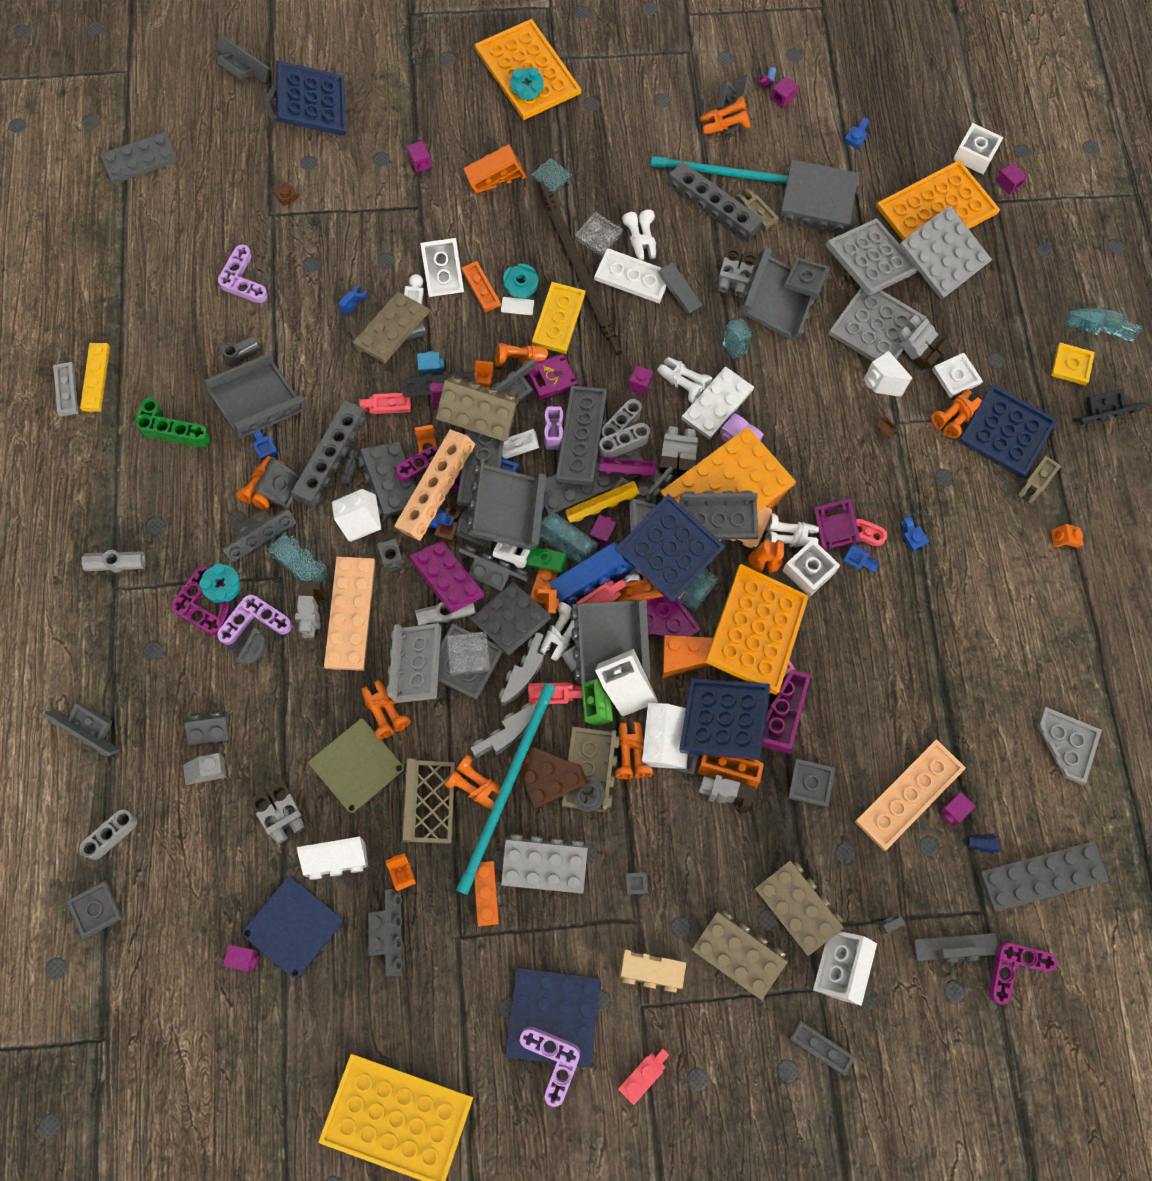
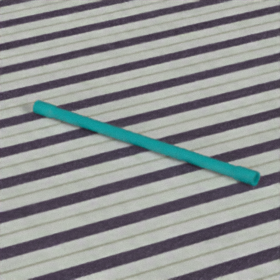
M652 156L651 166L675 169L682 161ZM683 161L695 171L781 184H787L788 175Z
M545 683L542 688L538 703L468 866L457 886L456 891L468 895L489 840L545 709L556 687Z

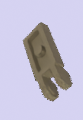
M746 188L744 190L745 197L740 193L735 196L737 201L763 218L761 227L765 231L778 222L779 217L751 189Z
M1045 456L1025 482V486L1018 496H1024L1028 488H1031L1035 492L1030 496L1028 503L1032 504L1049 484L1061 465Z

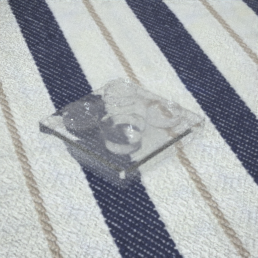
M594 212L575 234V240L603 257L607 248L610 249L623 234V229L599 213Z
M486 632L447 636L451 676L490 672Z

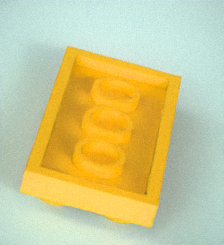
M555 282L551 283L532 340L533 346L545 347L548 350L563 354L567 353L585 298V290Z

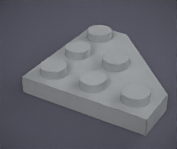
M1043 708L1037 727L1063 777L1081 785L1086 784L1102 730L1050 708Z

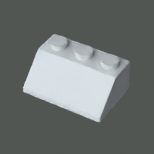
M648 703L642 762L646 766L687 769L688 754H683L679 751L686 708L671 704Z
M361 837L297 847L303 875L309 877V880L321 879L324 874L339 876L343 874L342 871L351 870V873L362 872L363 868L368 867L366 845Z
M841 931L825 943L813 990L862 1006L877 943L864 936Z

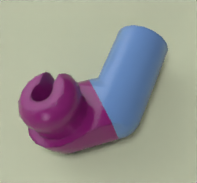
M770 67L767 76L763 75V78L761 76L758 78L761 87H767L775 82L776 68Z

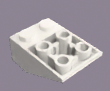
M634 649L597 665L595 671L599 680L622 717L648 707V703H658Z

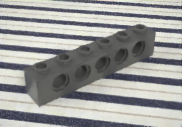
M683 161L669 174L668 185L671 189L679 192L686 200H690L700 210H704L713 219L722 223L725 228L737 234L739 238L749 242L761 229L763 218Z
M344 400L291 493L294 500L312 508H315L317 503L319 504L322 501L325 489L330 487L334 473L339 471L343 457L348 455L351 443L356 441L360 427H363L367 421L364 408ZM338 438H344L342 441H336ZM330 453H335V454H334L333 456H331V457H328V456H327V455L330 454ZM326 468L324 472H318L320 469ZM317 484L316 487L310 488V485Z

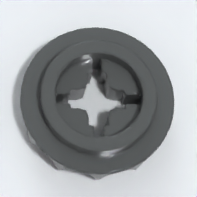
M587 780L589 784L575 790L574 801L576 806L582 811L590 813L591 811L598 810L604 804V798L606 797L604 787L595 780ZM593 792V796H595L596 799H589L588 801V798L584 793L592 794Z

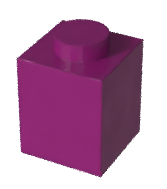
M785 76L773 87L770 99L783 109L796 97L798 85Z
M423 141L407 146L408 158L416 173L431 168V158Z
M1013 162L999 170L996 182L1010 195L1022 187L1027 175Z
M636 365L630 378L628 391L646 396L652 381L653 371Z
M599 515L590 532L589 541L603 548L607 547L616 529V522L610 517Z
M959 792L939 812L942 814L945 822L955 826L976 806L962 792Z
M229 945L223 966L252 973V970L256 969L258 965V951Z

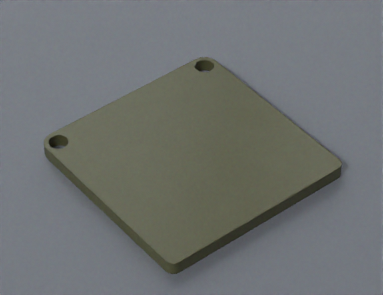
M359 719L309 760V765L349 813H355L404 771L402 763L381 739L378 740L376 738L375 732L364 719ZM398 766H401L402 770L397 771L396 768ZM350 806H355L353 811L349 810Z

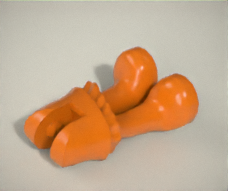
M740 96L734 104L721 110L712 109L710 112L700 117L701 123L714 121V123L702 127L703 134H711L723 131V129L729 130L728 126L741 123L744 128H750L751 125L744 97ZM735 112H740L736 115L723 119V117Z
M498 343L495 348V366H503L506 358H518L520 364L532 359L535 362L543 361L547 358L548 351L545 347L530 345L520 348Z
M966 390L953 400V405L945 413L943 411L934 412L931 415L932 422L937 429L941 430L958 412V416L943 430L946 436L958 438L962 433L960 425L963 422H969V419L972 418L975 411L979 408L982 400L977 397L971 402L968 398L972 392Z
M267 456L259 467L254 470L250 483L246 487L239 489L236 493L237 498L242 502L250 504L252 501L260 510L265 509L266 511L270 507L268 499L259 493L254 495V492L271 458H273L271 456Z
M765 539L757 550L749 554V566L760 573L764 570L766 562L768 573L778 571L783 565L784 543L781 540L770 542V539Z
M377 680L374 684L378 693L372 695L367 686L361 690L365 706L372 711L379 728L375 731V736L380 740L394 734L381 708H385L396 732L406 728L411 721L408 716H400L394 708L396 703L388 696L387 689L383 683Z
M626 722L620 723L618 736L619 746H621V767L616 769L615 777L619 779H631L633 777L630 749L634 751L635 778L652 776V768L645 766L642 762L644 737L640 722H634V734H627Z
M467 754L457 766V771H454L447 780L445 786L448 788L456 786L469 793L468 798H473V801L492 810L495 802L488 796L490 793L498 796L501 788L491 778L488 780L471 767L472 759ZM458 772L466 775L468 778L477 783L479 787L476 788L475 786L470 784Z

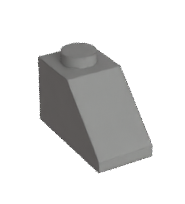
M219 753L200 756L183 765L185 785L227 777L225 758Z

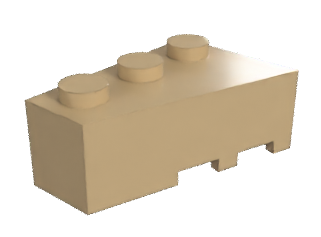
M624 950L622 952L618 978L623 979L622 983L635 985V981L644 983L643 987L656 989V985L664 986V991L677 993V989L683 988L686 963Z

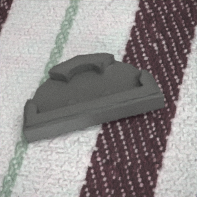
M255 627L242 648L236 663L243 665L252 664L264 654L266 648L265 638Z

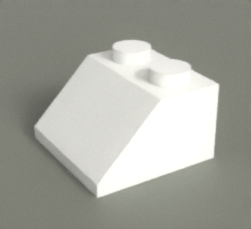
M888 351L871 363L863 380L867 387L871 388L875 393L900 397L905 392L912 377Z
M360 489L332 501L334 520L348 541L352 542L381 530L375 494Z

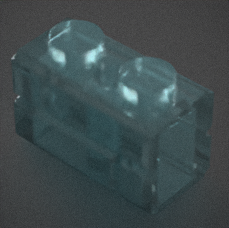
M743 318L730 321L724 334L723 346L726 350H729L728 353L732 359L747 353L753 335Z
M704 569L677 597V600L693 612L696 611L715 588L719 580L718 577Z

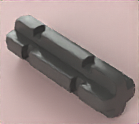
M349 451L348 459L342 472L343 475L340 478L342 485L349 486L351 484V477H353L357 465V457L359 456L357 451Z

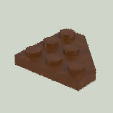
M530 745L519 770L534 809H539L589 784L581 765L543 751L533 745Z

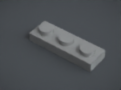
M73 363L53 365L57 414L60 417L79 414Z

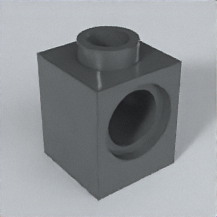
M396 538L377 544L385 571H394L399 569L400 566H404ZM389 554L396 555L393 559L386 558Z

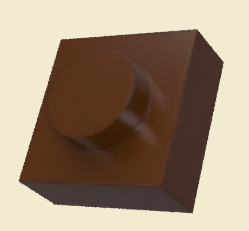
M288 182L273 190L274 195L283 206L298 198L297 193Z
M887 417L880 419L876 424L879 427V431L885 436H893L899 431Z

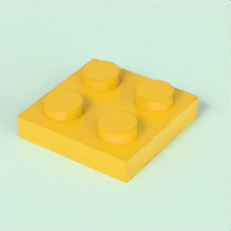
M1059 343L1051 376L1086 386L1089 383L1095 352Z

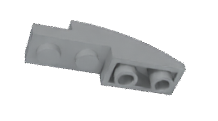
M536 632L535 637H531L527 646L529 652L521 660L520 666L522 667L515 665L513 671L509 670L506 681H508L507 686L502 688L499 694L501 706L506 707L516 700L528 688V683H532L544 662V655L539 654L544 635Z
M537 702L524 705L521 711L516 714L512 712L506 715L502 721L504 728L502 731L497 729L486 740L479 739L474 742L473 747H471L474 758L476 759L492 749L497 756L512 746L525 733Z

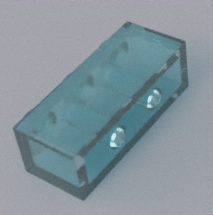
M552 511L541 521L539 538L559 552L566 553L567 558L577 565L594 554L598 542Z
M284 533L268 548L271 556L299 581L321 583L328 576L325 570L327 567L320 560L316 562L308 549L300 548L298 546L299 542L293 536L289 538Z

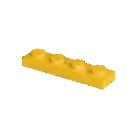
M89 343L80 406L82 411L101 412L110 351L108 343Z
M632 481L566 509V515L570 523L579 522L590 514H598L602 509L614 507L623 500H631L640 493L635 481Z

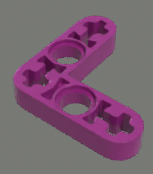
M431 446L397 465L395 471L396 478L401 482H407L425 472L434 456L430 458V455H435L439 448ZM421 461L424 466L417 467L414 462ZM401 470H402L403 472H405V471L408 470L407 475H406L405 473H402V474H401V473H400ZM460 473L458 474L457 478L455 479V483L459 482V485H460V479H461V474H460ZM457 484L452 485L450 491L458 493L459 486Z
M1009 942L1000 943L996 949L990 982V999L1001 1005H1005L1010 1001L1017 964L1045 972H1052L1057 967L1056 957L1051 953ZM1005 949L1016 952V956L1004 954ZM1026 951H1029L1031 954V960L1028 963L1023 961V954ZM1038 958L1049 960V964L1037 962ZM1003 967H1006L1008 970V976L1005 979H1002L999 975ZM998 981H999V982H1002V983H1006V985H1005V986L999 985V984H998ZM997 992H1003V997L997 996Z

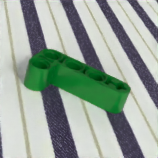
M146 398L142 401L135 424L143 436L196 447H206L209 445L211 438L203 425L162 417V409L155 399Z

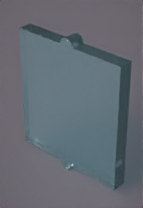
M550 158L543 165H539V168L531 174V177L537 182L544 181L547 189L554 194L560 187H564V184L572 178V174Z

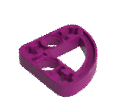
M201 566L196 569L174 599L172 610L177 616L209 635L215 636L229 617L230 601L220 602L218 617L196 605L203 595L202 589L198 584L202 578L200 575L209 569V567ZM222 580L217 582V588L225 586ZM191 587L198 588V592L194 596L188 595V590ZM184 596H186L191 601L189 602L188 600H185ZM179 604H180V605H183V604H184L185 609H184V610H183V609H180V610H179L178 605H179ZM196 612L203 614L199 621L192 619L193 614ZM208 620L212 624L216 623L217 628L211 629V627L205 622Z

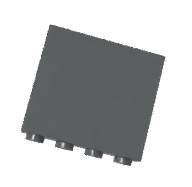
M792 159L779 220L820 230L846 233L850 225L859 173Z
M766 246L758 254L737 312L790 340H794L797 336L802 335L805 329L803 326L804 322L810 315L808 310L815 298L784 288V283L792 267L771 257L772 249Z
M272 353L261 355L252 361L244 362L240 366L228 369L205 380L207 394L238 439L305 411V399L302 395L297 396L274 364Z
M482 458L478 464L474 465L472 472L475 477L470 487L472 499L468 503L470 515L467 517L465 527L468 528L467 535L533 550L539 544L546 475L539 473L534 478L485 465V459Z
M647 600L573 604L570 614L571 620H574L572 639L575 640L573 659L576 660L574 679L577 680V683L585 684V682L594 679L599 680L595 671L599 663L632 649L635 650L647 678L651 679Z

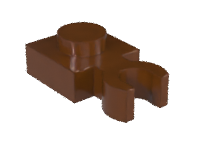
M448 507L445 513L448 514V518H453L451 526H446L438 523L434 537L453 543L458 523L455 522L460 517V511L457 510L456 515L451 516V509Z

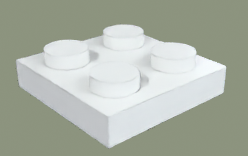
M965 353L937 364L932 368V371L950 398L977 387L983 382Z

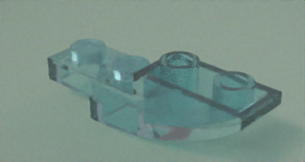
M1088 308L1073 310L1064 320L1065 324L1085 330L1091 334L1098 335L1102 330L1132 342L1142 329L1141 326L1125 321L1127 315L1104 309Z

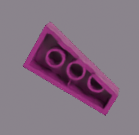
M791 670L767 713L763 748L791 755L810 682V674Z

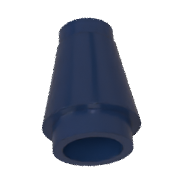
M993 833L968 836V848L991 854L999 852V836H994Z

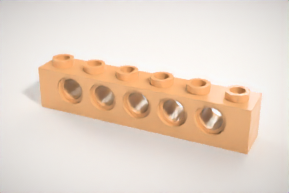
M449 430L394 526L403 534L421 541L467 458L473 451L475 443L467 435Z

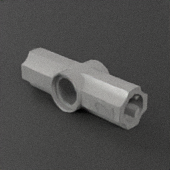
M108 550L105 553H86L82 556V566L84 571L110 570L115 573L122 570L144 569L145 556L143 551L117 552L115 550ZM113 559H117L115 563L110 564Z
M442 602L436 606L415 610L418 626L450 623L454 619L476 614L474 603L448 615L440 613L442 610L447 609Z

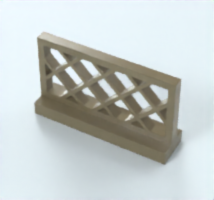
M407 758L401 843L451 844L454 787H446L449 790V796L444 800L435 791L442 785L445 786V783L455 771V762L420 761ZM419 766H427L432 772L423 779L418 773ZM441 767H450V775L445 780L436 772ZM433 774L442 782L434 790L426 782ZM422 784L431 791L424 799L417 793V788ZM432 794L441 802L433 810L425 802ZM421 804L430 812L423 819L416 814V809ZM441 805L448 810V816L443 820L435 813ZM431 814L439 822L432 830L424 823ZM420 824L429 832L424 838L415 837V829ZM442 825L447 830V839H439L433 832Z

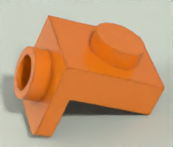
M475 361V382L479 383L481 387H491L493 362Z
M1065 524L1051 530L1054 547L1069 545L1078 548L1083 546L1081 528Z
M539 586V589L534 590L536 595H545L544 609L549 614H555L556 610L559 609L557 590H551V586Z
M404 853L393 856L385 861L396 891L416 884L410 864Z

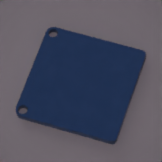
M288 877L244 929L243 936L292 978H299L342 925L343 919L296 880ZM247 930H250L251 935L247 937L245 933ZM294 970H298L297 976H293Z

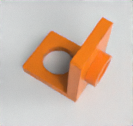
M433 425L414 428L419 453L423 451L422 447L425 444L437 447Z

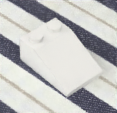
M456 238L420 243L429 297L464 292Z

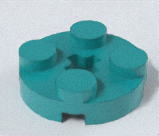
M537 68L516 69L513 71L510 79V88L514 95L520 96V99L532 100L543 91L544 80Z
M517 264L513 268L512 266L509 267L503 276L504 290L511 296L528 299L538 288L536 271L527 264ZM523 278L524 283H518L516 280Z
M217 563L207 569L199 583L205 597L214 603L233 600L238 595L241 587L240 577L235 569L221 563ZM224 580L225 586L217 588V582Z

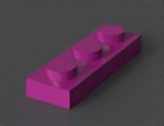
M600 457L599 471L607 474L620 472L623 475L640 474L643 477H650L656 474V462Z

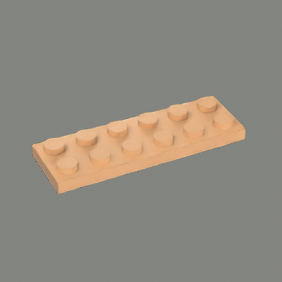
M336 557L324 663L325 669L364 671L375 559Z
M936 739L873 802L855 823L883 851H886L966 767Z

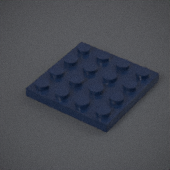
M278 60L276 63L277 121L345 136L344 76Z
M993 384L963 433L959 443L1024 478L1056 424L1057 419Z
M667 494L615 550L662 595L673 603L726 546L671 495Z
M691 678L679 747L680 753L761 760L771 689L770 684Z
M517 968L505 1057L557 1063V1061L528 1050L521 1045L520 1035L526 1027L531 1026L577 1045L580 1049V1058L577 1066L591 1068L600 979ZM529 1033L526 1036L527 1042L531 1043L532 1040H535L533 1038L534 1034ZM540 1037L538 1047H540L543 1037ZM546 1041L544 1047L547 1051L552 1052L556 1049V1044L553 1041ZM560 1045L559 1052L557 1053L559 1056L563 1048L562 1045ZM570 1050L568 1053L564 1052L567 1054L568 1059L574 1056L573 1050Z

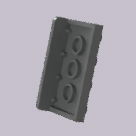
M400 442L360 449L359 456L357 457L358 467L362 468L363 481L369 488L368 492L376 495L381 521H384L387 516L401 514L416 489L414 479L401 482L395 476L397 465L406 460ZM401 470L400 473H405L407 475L408 470L405 472Z
M747 490L741 493H734L733 491H724L722 493L705 491L695 494L693 491H687L680 494L679 504L718 540L758 539L757 493Z

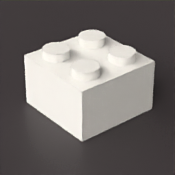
M972 123L953 161L960 160L964 166L984 174L1003 137Z
M812 539L786 563L783 572L810 597L837 572L840 565Z

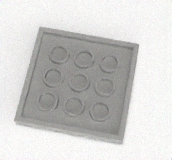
M950 205L899 244V247L940 300L992 261L991 257Z
M877 218L828 240L825 245L868 296L918 272L899 247V243Z
M860 288L828 335L871 361H875L888 351L897 360L904 347L901 348L898 344L901 339L896 332L905 325L911 329L906 323L910 316L916 314L921 320L925 319L926 316L882 290L868 296Z

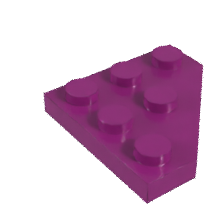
M665 596L647 600L648 635L664 638L665 635L693 637L701 631L699 625L678 597L673 603Z

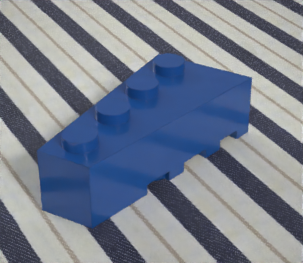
M613 542L550 583L553 589L557 590L559 601L570 605L606 582L615 580L635 570V568L615 550L618 544Z

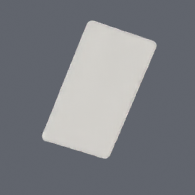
M503 297L501 312L532 315L534 300Z

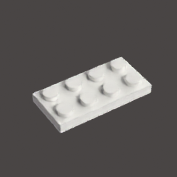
M608 248L594 276V280L659 304L667 288L657 273L662 269L661 267Z
M725 366L682 415L681 420L711 440L753 391L754 386Z

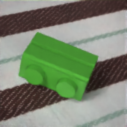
M594 679L581 684L585 722L596 726L612 722L611 699L604 690L600 680Z

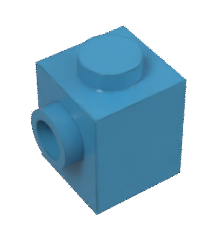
M428 351L417 354L419 377L429 373L441 375V370H444V361L440 359L439 352Z

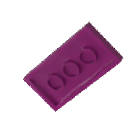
M439 541L410 555V562L451 614L484 597V592L443 541Z

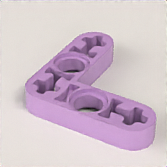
M238 245L219 275L218 283L221 289L256 303H263L268 297L265 287L241 278L252 255L248 246ZM233 265L240 266L236 271L230 270ZM241 285L248 286L244 291L238 290Z
M248 595L242 599L221 626L217 636L223 644L231 645L238 639L253 618L279 634L290 632L292 624L287 616L254 595ZM254 601V604L259 608L258 611L252 606L249 607L247 603ZM266 610L272 612V616L269 619L262 618V613ZM237 616H244L245 619L242 624L234 623V619ZM277 618V620L281 623L285 622L287 626L285 628H280L278 623L275 622V619ZM231 624L237 629L236 631L230 627ZM225 632H226V633H229V632H230L231 637H230V638H228V637L225 638L223 634H224Z
M526 1027L520 1035L521 1045L528 1050L557 1061L545 1092L547 1104L557 1107L562 1104L580 1058V1049L574 1043L538 1028ZM529 1033L534 1034L533 1038L535 1040H532L531 1043L527 1042L526 1036ZM540 1037H543L540 1047H538V1041ZM546 1041H553L556 1044V1049L552 1052L547 1051L544 1043ZM560 1045H562L563 1048L559 1056L557 1053L559 1052ZM570 1050H573L574 1056L568 1059L567 1054L564 1052L568 1053ZM561 1069L566 1070L569 1077L566 1080H560L557 1077V1071ZM557 1084L558 1086H560V1089L558 1091L559 1097H556V1099L554 1100L552 1099V1094L550 1093L554 1092Z

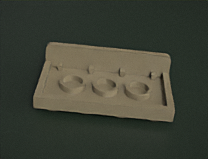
M397 292L390 298L385 307L378 312L377 316L368 323L363 332L356 337L353 344L357 352H365L386 363L428 315L429 309Z
M452 376L444 381L436 419L506 442L519 399L515 398L514 394H503L495 388H484L477 382H466L461 377Z
M572 727L568 761L581 765L587 780L598 781L604 787L606 794L604 804L594 811L606 813L607 807L611 808L612 795H609V788L614 786L615 776L611 775L612 767L616 768L617 756H614V748H618L619 736H616L615 730L608 732ZM575 791L563 796L562 807L579 809L574 801ZM593 792L592 794L584 793L588 798V801L589 799H596L595 796H593Z
M790 860L755 889L806 955L809 956L844 929L842 924L844 919L837 911L833 913L829 908L831 903L824 894L820 896L815 889L818 887L810 877L808 879L805 878L802 874L804 869L797 861L793 863Z
M724 909L723 911L717 910L693 946L692 951L762 1000L788 963L785 957L786 953L778 947L772 948L768 945L769 941L762 935L758 934L755 936L750 932L751 928L745 923L740 922L739 924L734 921V916Z

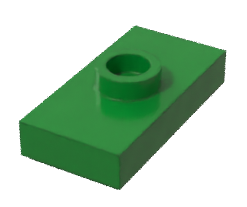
M534 548L530 550L526 565L532 568L562 573L568 556L566 553Z

